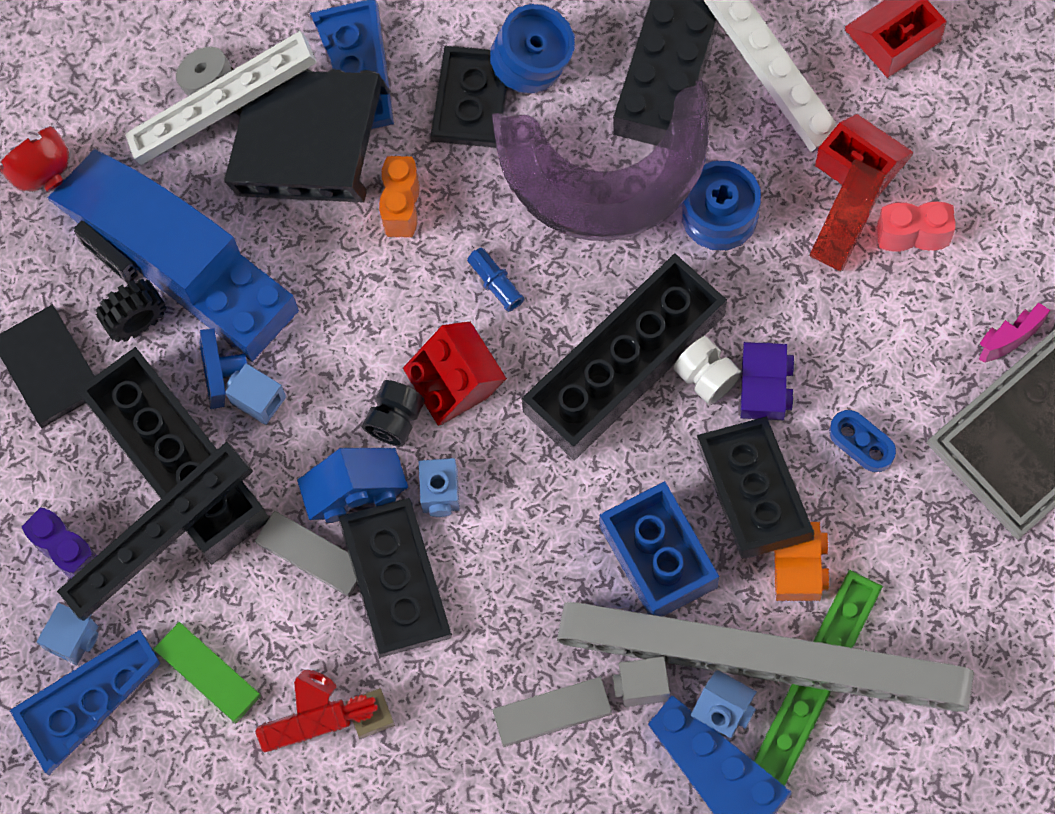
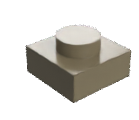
M381 688L364 694L367 698H375L374 704L378 706V710L372 712L374 715L371 719L366 718L365 721L361 720V722L352 719L359 739L395 726Z

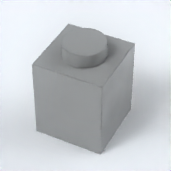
M664 657L619 662V674L612 675L615 697H623L624 707L667 702L670 697Z

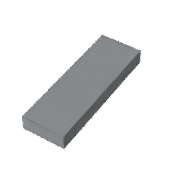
M274 510L256 538V544L350 597L357 586L348 552Z
M601 676L492 709L503 748L612 715Z

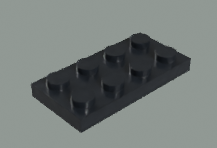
M767 416L697 435L698 447L741 559L814 540V530Z
M410 498L339 516V524L379 658L450 639L452 633Z

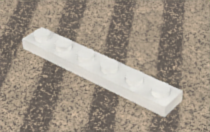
M704 0L810 152L819 148L837 126V123L750 0Z
M301 31L295 33L125 133L134 160L143 165L316 64L317 62L306 36Z

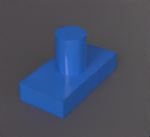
M215 329L200 330L199 347L210 409L221 408L225 406L226 396L223 378L231 377L235 371L240 372L247 363L246 355L239 354L219 357Z

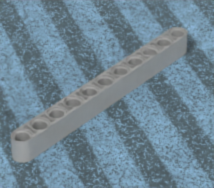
M576 602L564 603L557 641L563 645L640 659L664 657L665 663L711 671H716L717 669L723 673L948 711L965 712L970 707L974 671L957 665Z

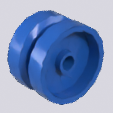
M539 4L520 6L506 17L490 48V62L496 76L506 86L522 93L534 94L545 91L558 80L562 71L569 63L575 50V36L569 22L558 11Z
M712 161L701 165L689 175L683 189L682 223L688 236L698 245L710 250H730L744 244L753 235L759 219L761 189L755 176L744 166L732 161Z

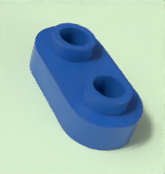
M853 410L841 411L833 417L829 428L831 440L863 468L871 472H882L892 465L896 455V448L894 442L860 413ZM850 427L854 431V435L845 436L842 434L841 429ZM878 450L881 452L882 458L875 460L871 458L869 452Z

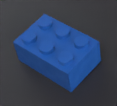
M665 481L599 514V527L647 614L663 617L718 588L719 575Z

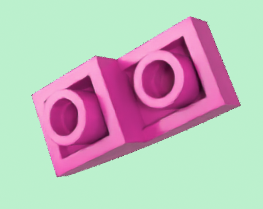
M1038 302L1031 312L1024 309L1013 325L1005 320L998 330L991 327L979 344L984 347L979 360L987 363L1007 355L1021 346L1044 324L1050 310Z

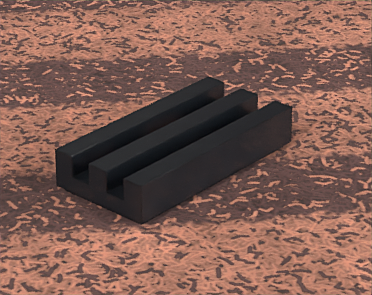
M81 220L74 227V232L80 243L123 281L128 283L138 276L135 268L132 266V262L86 222Z

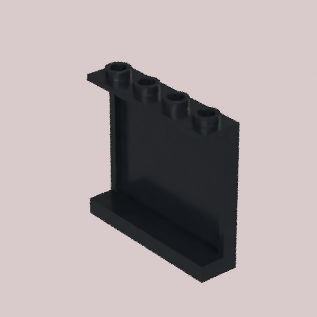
M306 69L243 106L224 182L240 197L364 203L367 189L361 183L360 176L379 95H389V87L379 73L370 70L353 73L332 69L328 72H313Z

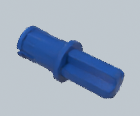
M484 248L472 251L467 260L484 281L483 287L485 290H491L507 312H511L520 306L525 298L508 279L506 269H500Z

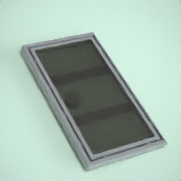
M1055 329L926 442L1017 540L1055 508Z

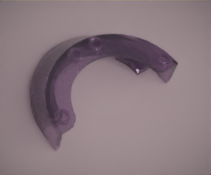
M703 80L695 81L696 86L688 87L678 93L674 102V111L669 128L659 145L638 163L615 171H592L572 164L551 146L539 122L534 117L529 115L506 116L500 113L492 114L497 153L504 177L512 192L516 194L530 214L549 228L563 234L584 240L611 241L629 238L646 232L666 220L682 205L701 175L709 145V84Z

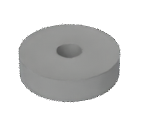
M203 47L195 50L183 59L176 71V81L185 94L190 96L231 72V64L220 49L216 47Z

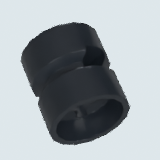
M384 380L374 399L377 406L369 409L361 427L369 435L382 442L396 447H403L413 428L410 421L418 418L425 399L420 393L402 383Z

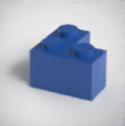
M339 448L297 479L309 520H325L326 523L338 522L339 516L346 515L352 508L366 503H375V506L395 502L396 496L408 488L396 448Z

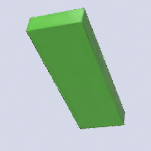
M180 622L154 648L157 654L235 724L261 697L260 693Z

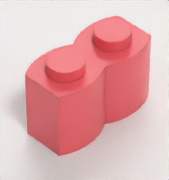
M928 202L918 207L909 203H892L882 207L877 223L879 248L898 252L912 247L928 251L948 247L956 229L954 206L945 202Z

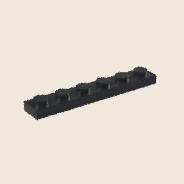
M226 441L57 590L58 594L80 620L85 621L248 477L253 470L232 445Z

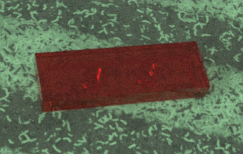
M854 159L809 254L810 257L838 271L844 270L889 176L888 173L859 159Z

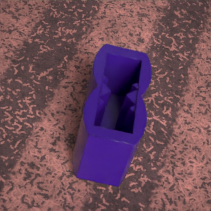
M743 343L740 419H758L767 416L768 420L784 421L786 410H792L793 389L786 388V377L793 376L794 355H787V344Z
M40 507L22 525L23 532L29 541L44 556L52 559L69 579L97 556L82 537L71 532L64 522L49 509Z

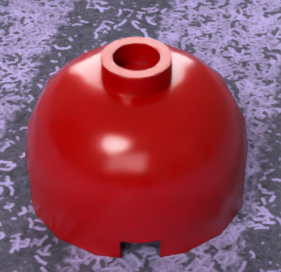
M52 126L38 132L42 138L32 141L27 138L1 160L0 172L14 187L28 192H36L44 188L47 192H50L64 181L61 175L68 167V147L61 135Z

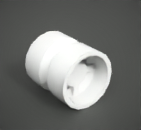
M704 336L695 341L681 354L673 370L686 383H695V392L708 405H712L735 386L742 375V371L729 358H720L721 350L708 337Z

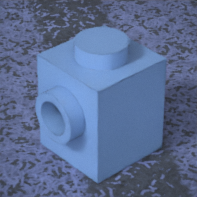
M247 363L240 372L235 371L231 375L226 385L227 390L225 391L233 406L264 425L268 424L286 398L280 383Z
M455 458L419 461L420 503L423 513H430L432 517H446L451 515L452 511H460L458 469Z
M58 602L37 643L45 651L77 666L84 652H89L94 647L98 638L97 629L99 626L90 618L91 615L85 621L80 620L71 608Z
M716 669L704 687L691 716L731 738L738 726L746 729L753 717L756 708L750 704L757 691Z

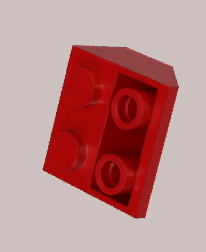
M883 0L846 25L844 30L881 72L889 78L940 43L947 21L928 0Z
M855 114L839 122L819 146L815 167L872 205L913 156L914 152L859 114Z
M471 321L442 325L402 368L415 390L424 397V404L438 426L488 399L507 379Z

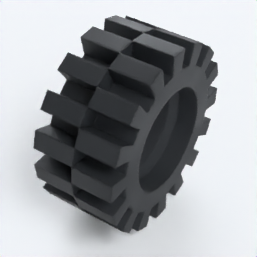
M138 279L136 283L134 280L129 281L126 287L123 284L117 287L118 291L115 293L111 291L107 295L109 298L103 299L100 302L101 306L96 309V317L109 337L115 340V342H120L121 340L125 342L129 341L131 336L136 338L140 332L148 331L150 325L155 326L159 322L157 318L164 316L163 311H166V304L149 280Z

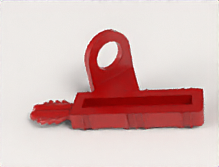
M303 670L294 682L297 713L267 723L264 722L257 727L255 733L262 751L272 752L281 747L301 743L329 732L342 730L351 724L350 719L357 722L365 721L366 718L371 719L374 715L372 712H376L378 706L374 704L375 698H367L366 695L363 696L362 694L359 697L355 696L354 699L351 697L347 705H344L342 699L330 702L329 698L334 693L336 684L329 677L319 672ZM312 679L318 680L322 682L324 685L316 683Z

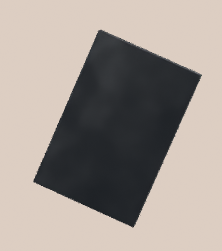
M444 45L430 136L431 142L490 148L500 147L508 86L496 76L490 62V49Z
M53 304L0 333V357L41 428L85 404L77 389L95 377Z

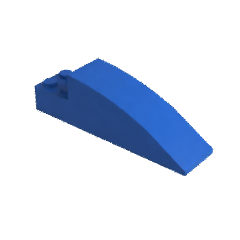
M96 149L47 197L49 201L77 223L81 220L86 222L133 264L132 266L208 328H214L218 336L241 354H245L246 358L251 362L258 357L299 312L294 295L241 255L236 241L231 234L155 181Z

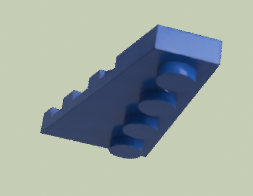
M362 0L310 13L333 69L360 73L362 70L374 71L379 73L389 87L379 8L376 0ZM390 94L379 95L372 129L394 124Z
M141 630L133 633L9 710L43 771L48 776L161 664Z
M672 695L648 725L712 813L776 814L791 796V791L715 729L692 717V711Z

